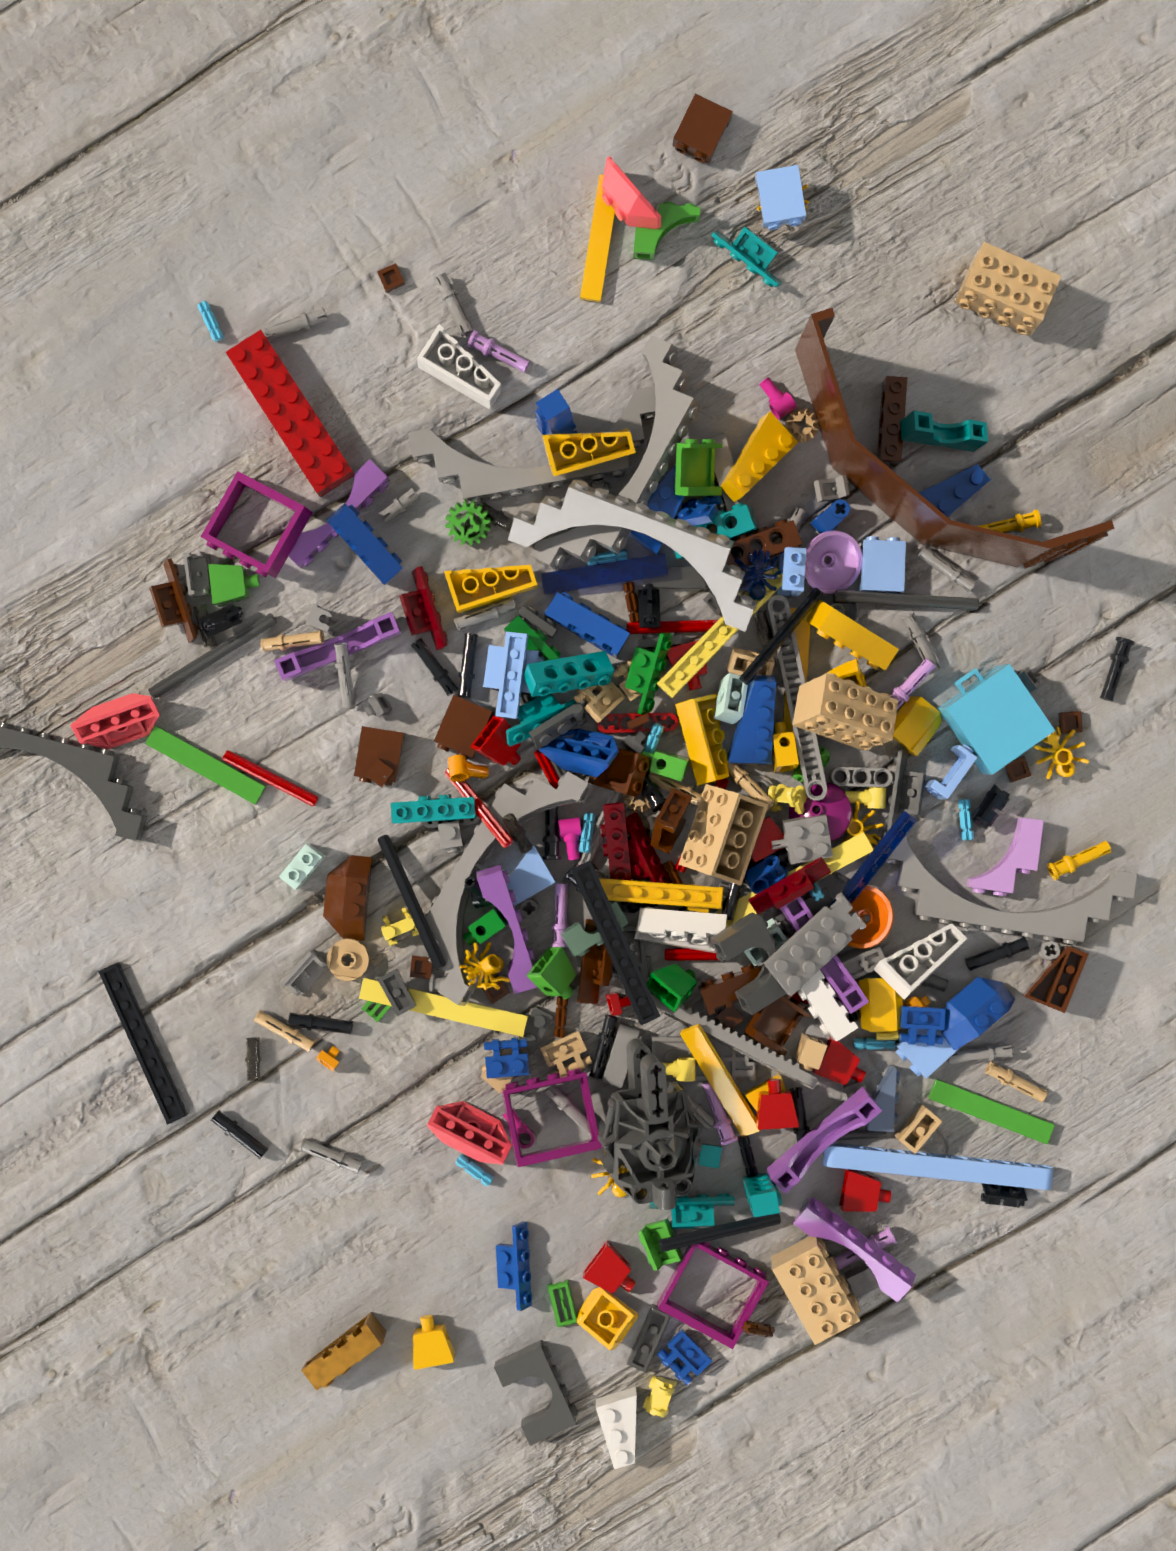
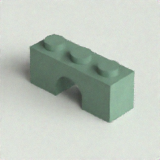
M610 901L609 903L622 931L626 929L625 925L629 922L617 902ZM578 922L559 933L573 956L578 955L581 957L590 951L589 947L594 944L597 946L603 944L597 929L593 932H585Z

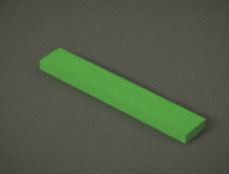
M158 726L154 727L145 743L257 805L267 787Z
M936 1078L928 1096L930 1100L1047 1145L1055 1126L1053 1123Z

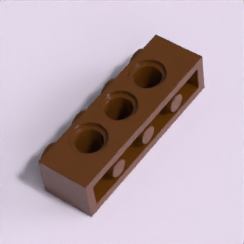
M886 376L882 382L877 458L889 466H898L902 461L903 441L901 438L900 421L905 418L908 377Z
M787 519L775 523L776 527L768 529L766 526L755 531L756 534L749 537L747 534L736 537L732 549H739L742 557L735 559L730 551L726 564L729 566L735 565L742 569L783 554L786 547L799 548L802 545V541L794 520L788 522ZM778 534L781 537V543H773L771 535ZM754 541L759 542L762 549L754 551L751 548V543Z

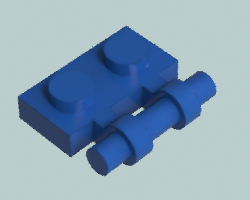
M705 496L704 499L700 500L690 499L682 504V509L678 511L674 519L686 520L692 526L710 523L719 511L716 505L722 503L721 496Z
M902 1005L900 1027L909 1028L908 1034L900 1033L899 1041L907 1042L908 1045H915L916 1043H926L927 1046L943 1044V1036H936V1030H945L946 1009ZM917 1029H928L927 1035L917 1034Z
M512 1037L511 1040L499 1041V1039H492L490 1042H484V1050H493L492 1056H485L487 1078L529 1075L528 1052L519 1053V1048L527 1047V1039ZM512 1048L513 1054L500 1055V1049Z
M683 1329L667 1343L668 1347L672 1350L670 1353H667L663 1348L657 1353L662 1359L661 1362L666 1367L669 1366L675 1373V1377L679 1381L682 1380L686 1385L692 1381V1378L688 1375L691 1370L698 1376L712 1362V1358ZM679 1357L685 1365L680 1367L675 1359Z

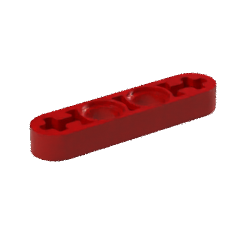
M638 713L608 714L604 717L608 718L609 722H615L614 717H619L617 722L619 730H614L615 725H610L605 730L604 726H600V722L596 723L597 728L602 733H638L639 731L650 732L652 727L646 729L643 726L633 730L622 728L621 720L624 717H629L633 720L642 716ZM673 713L647 714L648 717L653 719L654 723H657L656 716H660L659 721L666 720L667 716L674 720L675 723L671 725V728H667L666 724H661L664 726L663 732L673 731L678 726V718Z

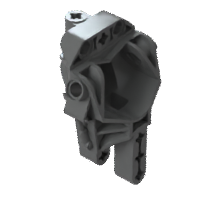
M635 1038L627 1044L629 1089L616 1091L611 1094V1099L608 1100L609 1108L605 1119V1130L597 1137L606 1154L600 1157V1160L608 1174L614 1179L615 1184L636 1203L646 1204L653 1202L659 1209L670 1210L676 1207V1197L687 1195L692 1189L695 1174V1157L699 1156L702 1148V1143L699 1139L702 1127L694 1118L691 1110L692 1106L687 1096L688 1092L685 1088L679 1086L676 1081L666 1082V1068L656 1055L651 1054V1050L641 1039ZM648 1150H649V1157H650V1159H651L650 1161L648 1160V1157H647V1151H648ZM624 1165L628 1172L619 1174V1168Z

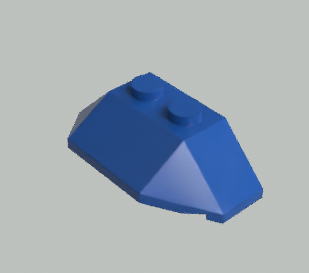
M583 729L569 730L539 749L541 753L561 769L592 777H598L606 770L619 753L613 736Z
M977 977L946 1003L945 1030H941V1034L952 1049L956 1050L980 1036L1011 1009L1015 998L1003 982Z

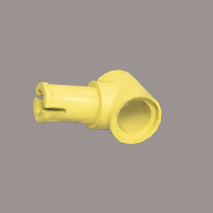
M867 787L864 791H845L850 803L859 801L860 804L867 806V808L886 809L887 788Z
M682 1057L677 1058V1061H673V1063H663L666 1068V1075H672L677 1081L690 1082L696 1080L695 1058Z

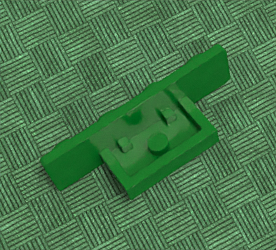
M517 616L504 628L505 632L528 634L527 650L541 652L544 661L559 659L561 655L553 645L549 647L544 642L547 638L539 630L535 632L520 616Z
M660 633L655 652L642 647L635 648L625 688L643 694L638 709V714L640 715L648 714L654 708V696L659 689L657 683L660 681L661 672L666 666L665 658L667 651L670 650L672 645L671 633Z

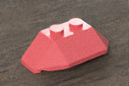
M611 156L607 157L602 184V198L606 205H611L620 221L624 220L628 226L659 229L661 227V215L613 161Z
M131 693L90 708L75 720L70 727L80 744L111 749L148 736L160 713L151 696Z
M464 1101L436 1106L427 1124L428 1128L442 1143L479 1162L502 1165L512 1146L500 1120Z

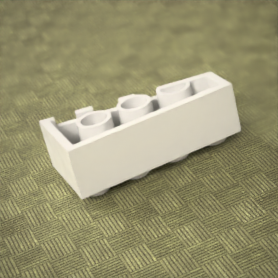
M439 324L417 357L418 368L490 410L501 392V383L482 365H479L473 359V356L468 351L466 352Z
M951 923L930 934L928 937L913 943L911 946L896 952L894 955L880 960L874 970L905 1000L966 941L967 937Z
M819 970L797 993L803 1001L807 1000L810 1007L808 1010L814 1019L818 1017L822 1025L819 1028L825 1037L829 1035L837 1042L856 1030L858 1026L855 1022L849 1020L847 1017L848 1011L839 1000L837 1001L835 998L837 997L836 993L829 983L824 981L825 977Z

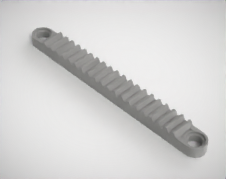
M775 595L768 602L774 635L791 616L789 602L782 595ZM776 601H782L785 605L784 609L780 612L775 611L772 607ZM794 630L779 647L777 654L806 794L810 800L821 801L826 797L827 785L817 736L815 733L793 726L798 689L800 685L805 684ZM818 784L822 787L823 792L820 796H813L810 789L813 785Z
M650 992L659 1012L688 1027L700 1023L706 1035L715 1041L807 1088H815L818 1079L801 1070L799 1063L792 1065L791 1059L784 1061V1055L776 1057V1051L768 1053V1047L761 1049L760 1043L753 1045L752 1039L745 1041V1035L739 1038L737 1031L731 1034L729 1027L724 1030L721 1023L716 1026L715 1020L712 1019L708 1022L706 1015L700 1018L698 1011L692 1014V1008L685 1010L684 1004L674 1013Z

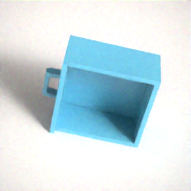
M1010 664L998 665L983 676L974 668L954 682L959 693L936 708L941 712V715L961 744H965L974 750L973 755L977 757L974 763L982 774L993 775L1055 731ZM974 675L978 680L964 689L961 683Z

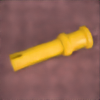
M1035 509L1031 513L1023 515L1018 513L1013 518L979 525L978 527L1003 533L1014 530L1023 532L1024 529L1031 527L1041 528V516L1038 509Z
M1103 841L1075 855H1065L1063 859L1057 862L1047 863V870L1052 879L1056 881L1060 876L1069 872L1074 873L1076 868L1112 852L1111 847L1107 841Z

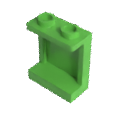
M685 439V443H677L675 495H722V487L714 486L715 449L722 448L723 444L715 443V439H702V443H698V439Z

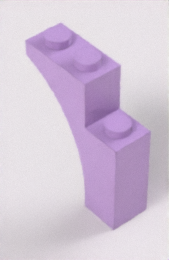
M1017 818L1015 835L1005 856L989 871L967 878L966 887L973 888L972 892L984 894L985 890H993V895L1006 896V892L1013 893L1016 868H1018V873L1030 874V870L1037 871L1044 820Z

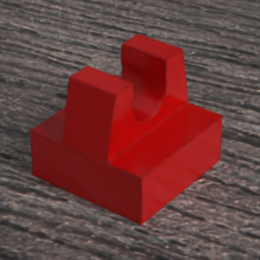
M615 992L605 994L610 1015L622 1014V1007L631 1005L626 996L618 997V993Z

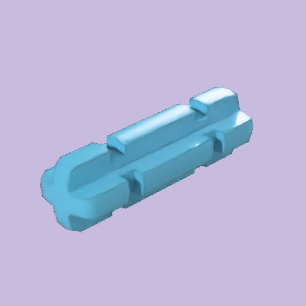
M207 301L200 302L197 307L202 314L212 339L215 342L222 340L224 335L219 329V324L211 311L209 303Z
M621 550L619 554L612 551L598 553V555L590 558L587 565L595 566L597 563L603 565L616 563V561L626 562L628 559L627 551Z
M659 723L653 724L643 751L655 752L664 729L663 725Z
M962 799L958 801L959 809H961V812H959L960 826L963 829L961 836L962 840L974 839V831L971 829L973 828V821L971 820L972 811L969 809L971 808L970 799Z
M593 813L584 814L579 847L581 853H590L595 822V814Z
M815 882L813 883L814 889L810 890L809 894L815 901H818L819 898L824 897V894Z
M876 1037L854 1038L853 1047L856 1050H863V1048L866 1050L894 1049L895 1040H876Z
M464 1154L457 1158L456 1165L460 1168H465L464 1171L475 1179H480L483 1185L489 1186L493 1181L494 1177L491 1174L485 1173L483 1168L472 1160L469 1161L468 1157Z

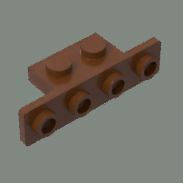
M170 558L163 564L169 582L151 586L149 589L162 628L183 624L188 643H191L197 638L198 629L196 624L192 623L190 616L192 611L189 603H186L184 598L185 588L179 582L178 567L175 563L173 564L172 558Z
M586 919L585 932L595 931L597 928L593 919ZM604 943L599 946L594 944L589 947L590 951L582 956L578 1003L597 1004L600 985L609 986L612 961Z

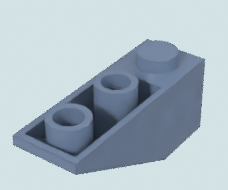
M894 1065L888 1067L872 1094L882 1112L865 1125L868 1131L894 1132V1126H897L898 1115L895 1113V1105H898L899 1094L896 1092V1084H899L900 1073Z

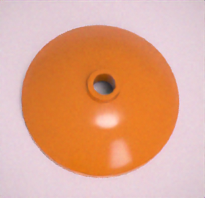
M858 885L844 891L843 895L853 906L849 914L852 911H856L864 922L867 915L870 916V920L865 922L867 926L862 930L858 928L851 935L852 940L847 945L866 949L881 943L891 931L894 920L893 907L888 897L879 889L868 885Z

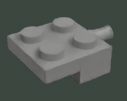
M825 814L782 820L784 839L771 841L773 850L786 848L790 864L813 861L820 857L823 859L833 857L827 816Z

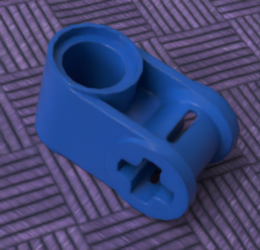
M836 500L810 524L819 534L833 531L849 514L850 505L845 500ZM842 506V513L836 514V507Z
M776 855L766 857L763 861L746 871V882L754 894L762 892L787 877V869L780 865L779 858Z

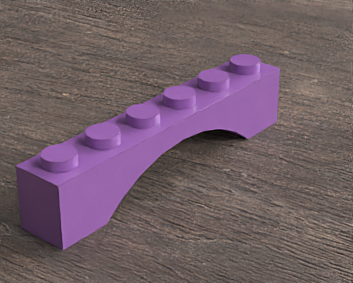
M370 459L355 473L354 485L346 502L348 507L352 504L358 512L363 507H369L374 501L373 497L378 492L380 494L383 493L389 486V478ZM329 523L317 529L302 532L288 557L300 568L303 566L307 567L314 561L313 556L318 551L320 553L329 546L328 542L333 537H338L339 534Z
M390 612L343 635L328 640L324 644H317L274 660L281 679L287 682L337 661L334 647L336 643H348V654L350 656L401 635L402 632L395 615Z
M498 865L478 871L477 880L483 898L491 902L502 912L513 933L514 950L508 966V975L514 994L537 988L526 976L533 967L532 960H535L532 947L528 948L526 941L529 940L526 928L522 929L520 922L523 921L520 909L515 910L514 902H517L514 890H509L507 883H510V878L507 870L503 871L502 866Z
M801 896L780 908L795 933L813 918ZM837 955L820 969L848 1013L852 1014L869 1003Z
M861 1087L766 1168L771 1180L784 1194L801 1181L811 1164L826 1148L848 1132L867 1125L882 1112L876 1100L864 1087Z
M811 1197L800 1209L794 1220V1225L810 1237L832 1240L855 1252L872 1270L880 1290L897 1303L912 1288L916 1274L910 1268L901 1264L891 1254L877 1246L874 1241L861 1234L857 1228L852 1227L841 1216L828 1209L821 1201Z

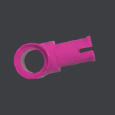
M770 377L764 379L759 384L769 397L770 410L778 420L797 408L792 396L788 392L783 393V391H779Z
M580 818L559 820L561 839L563 838V841L566 842L568 860L580 859L578 842L581 836Z
M513 1108L520 1148H530L536 1140V1135L532 1129L528 1128L526 1123L523 1124ZM505 1113V1114L502 1115V1116H503V1117L506 1119V1121H507V1116H506V1113ZM522 1133L530 1135L531 1142L529 1144L521 1142L520 1135Z

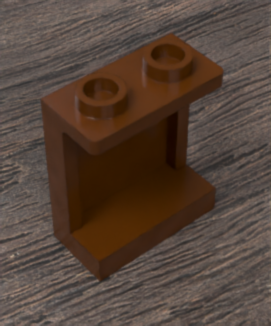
M695 93L673 138L672 146L681 154L687 153L700 163L706 162L710 164L713 153L731 121L733 111Z
M453 695L434 739V742L438 743L437 748L447 752L451 748L458 751L456 755H464L466 760L469 757L474 758L476 751L470 746L491 719L493 711Z
M362 726L354 776L359 777L361 782L371 783L372 780L366 777L365 774L378 758L395 770L385 785L392 786L393 782L398 783L397 776L406 733Z
M618 748L619 753L606 770L598 777L589 776L587 783L639 798L651 757Z
M672 788L655 820L650 846L667 854L671 852L686 824V819L682 817L692 800L691 795Z
M788 994L783 995L755 1013L744 1030L752 1038L770 1050L776 1051V1054L784 1055V1057L788 1052L783 1048L784 1044L802 1017L805 1016L809 1019L811 1016L805 1011L806 1006L797 1000L795 1003L789 1001L791 996Z

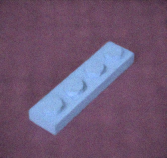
M506 632L496 708L497 717L518 719L528 634Z

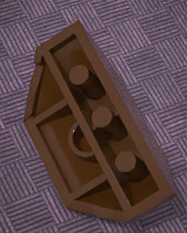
M351 855L327 874L323 917L343 939L365 940L373 857Z

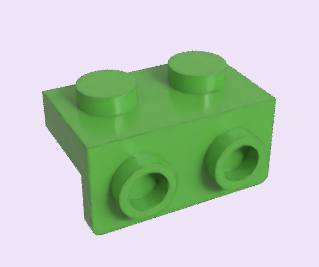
M668 1218L646 1224L639 1231L640 1242L644 1245L648 1262L652 1265L654 1271L659 1270L663 1265L679 1262L683 1259L680 1248L661 1252L659 1248L660 1239L675 1236Z

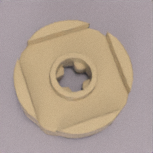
M351 938L336 942L327 954L328 968L337 979L343 981H352L361 977L367 970L370 962L367 947L360 941ZM347 954H351V958H354V962H351L350 965H346V961H343V957H346Z

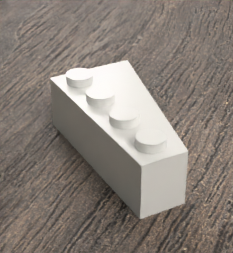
M651 907L640 908L634 939L716 953L710 938L725 929L727 915L662 910Z

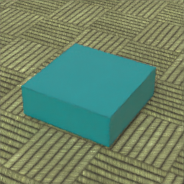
M702 1143L697 1164L719 1169L722 1146Z

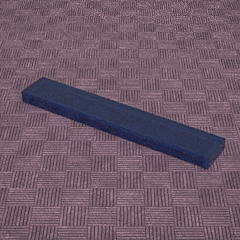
M661 554L560 570L558 572L541 573L544 595L557 592L668 576L666 555Z
M903 811L840 892L843 893L851 905L917 822L914 816Z

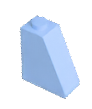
M534 845L509 877L510 883H507L509 890H514L517 902H514L515 906L556 881Z

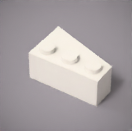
M636 1387L596 1399V1410L614 1469L635 1463Z

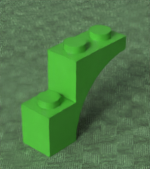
M673 202L659 204L658 213L661 215V227L659 229L636 227L633 258L654 260L658 244L669 231L682 224L699 223L701 207H696V205L690 203L684 204V206L675 205Z

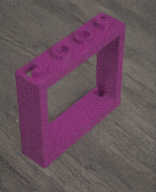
M237 471L204 529L201 538L207 541L206 545L216 551L218 548L224 550L222 554L232 560L235 557L239 558L241 565L249 569L251 566L257 568L256 573L266 578L267 575L276 578L313 512L300 503ZM245 486L295 512L266 564L217 539Z
M580 1068L568 1070V1074L560 1076V1073L549 1074L547 1079L539 1080V1077L526 1080V1084L518 1085V1082L505 1084L506 1088L501 1089L517 1167L602 1149L598 1141L599 1132L587 1073L580 1071ZM579 1079L591 1139L521 1155L510 1095Z
M709 1241L687 1246L683 1259L679 1261L657 1302L658 1309L733 1349L743 1332L742 1326H744V1322L750 1319L769 1283L766 1272L758 1267L754 1269L749 1267L748 1263L740 1257L735 1259L729 1256V1252L721 1247L717 1249L712 1247ZM696 1247L757 1280L730 1332L669 1300Z

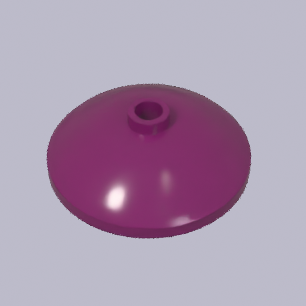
M826 782V797L821 801H813L807 796V800L804 803V813L798 814L795 812V807H789V819L825 814L827 816L830 841L833 842L840 838L849 827L852 808L847 795L838 786ZM815 784L811 787L810 792L813 796H820L823 789L820 785ZM816 807H820V812L818 814H814V809Z

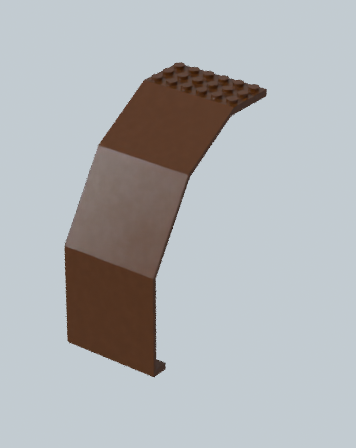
M833 308L810 315L795 348V352L816 418L819 421L820 431L832 468L838 474L846 475L847 481L922 545L1013 567L1024 566V569L1036 566L1042 561L1046 563L1063 556V554L1068 556L1077 553V551L1109 536L1108 532L1115 529L1112 520L1040 542L950 520L855 439L824 342V337L835 317Z

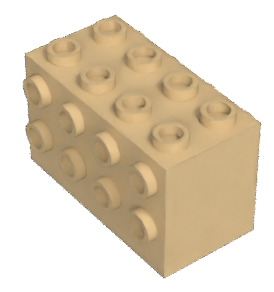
M983 242L971 261L954 303L958 304L962 309H970L977 312L983 318L995 320L1001 326L1013 328L1021 335L1030 336L1043 321L1061 275Z
M825 673L799 686L793 726L863 751L870 750L872 747L883 745L893 740L898 700L891 698L889 694L875 692L871 687L859 686L852 680H843L833 673Z
M706 784L681 854L679 865L741 886L768 804L736 792Z
M809 1236L771 1256L772 1271L814 1345L860 1322L859 1313L861 1310L857 1297H855L854 1293L850 1294L849 1284L845 1276H840L837 1269L839 1267L834 1257H829L828 1247L824 1239Z

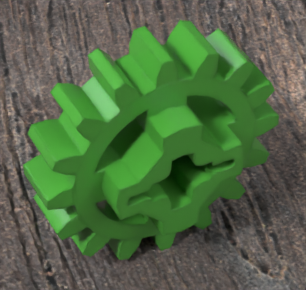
M464 499L463 505L456 502L455 508L450 507V514H447L445 518L449 522L446 523L445 528H451L448 535L454 534L455 542L460 539L461 545L468 541L469 545L472 546L474 540L479 544L481 537H487L486 531H490L491 526L488 523L491 522V518L486 517L489 512L488 510H481L482 503L476 506L475 500L468 504V501ZM467 510V512L463 514L459 513L461 511ZM470 516V526L466 529V520Z

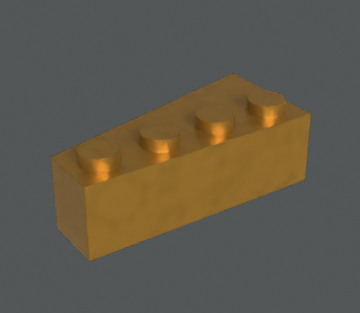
M371 1312L307 1361L301 1371L316 1390L321 1387L327 1388L333 1383L334 1378L345 1374L351 1366L360 1362L368 1354L380 1347L385 1342L384 1338L387 1332Z

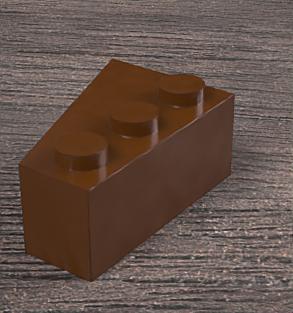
M1064 946L1060 951V955L1049 963L1022 996L1065 1013L1089 954L1070 946Z
M748 964L741 967L742 971L733 973V971L721 974L722 978L715 981L713 978L702 981V985L698 986L708 1014H714L716 1009L728 1008L733 1006V1003L739 1002L735 991L753 981L759 975L760 968L753 966V964Z

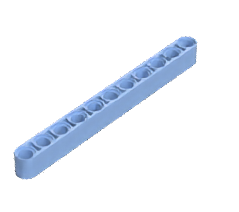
M832 1143L824 1150L823 1165L832 1168L1041 1190L1052 1189L1054 1168L1047 1165L926 1152L914 1154L912 1151L840 1143Z

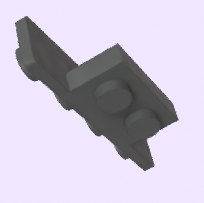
M900 748L894 757L896 770L895 774L892 775L891 785L893 786V791L888 799L890 812L885 821L887 832L897 833L900 813L920 815L926 778L925 773L906 771L908 750Z

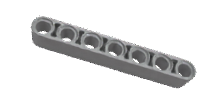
M724 433L705 438L715 439V443L723 444L722 448L715 449L714 479L718 487L721 486L734 465ZM722 490V495L720 496L725 512L731 511L732 506L744 502V505L747 504L745 495L736 502H733ZM735 517L729 519L731 529L737 525ZM754 531V532H751V533H749V534H747V535H748V537H749V536H751V535L756 534V532ZM754 541L751 543V548L754 551L762 549L759 542ZM738 549V552H739V555H740V558H741V557H742V553H741V551ZM766 560L745 567L746 575L749 576L768 570Z

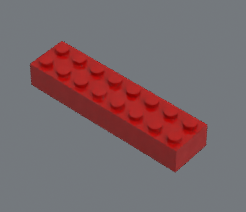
M261 329L226 351L227 356L320 498L355 476Z

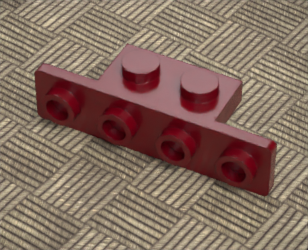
M419 566L412 571L417 591L401 594L399 598L411 635L431 632L436 650L438 651L448 645V638L441 625V615L435 607L434 594L430 591L428 585V575L424 571L423 566Z
M624 803L604 804L605 824H601L602 837H606L607 844H603L604 857L608 856L610 879L632 880Z
M636 811L625 817L626 828L631 836L628 838L632 880L650 877L652 882L670 883L669 877L661 865L660 858L656 854L654 847L650 846L651 839L646 833L641 818H639Z
M820 857L751 897L749 902L758 915L773 906L778 910L814 889L813 883L830 874L831 871L823 858Z

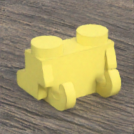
M778 784L777 787H769L768 796L775 801L771 808L772 812L782 810V806L778 805V802L789 803L790 807H795V812L798 814L804 813V803L807 800L805 787L800 785L796 786V788L787 787L784 784Z
M406 907L402 908L406 918L399 922L391 924L387 915L382 917L386 925L381 927L382 934L390 946L398 943L396 938L392 939L393 937L415 929L412 931L413 937L419 935Z
M653 1376L649 1384V1388L652 1389L651 1395L646 1397L643 1404L646 1412L654 1416L665 1417L668 1414V1406L677 1381L673 1379L668 1380L661 1376Z

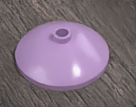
M826 531L816 536L807 545L805 580L812 588H818L826 594H834L836 590L847 589L857 579L862 567V552L859 544L852 536L841 531ZM829 556L828 562L825 563V557Z

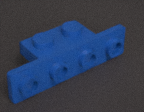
M524 1221L512 1226L513 1245L501 1243L496 1245L498 1288L516 1290L517 1311H522L532 1305L530 1251L528 1246L529 1231L527 1222Z

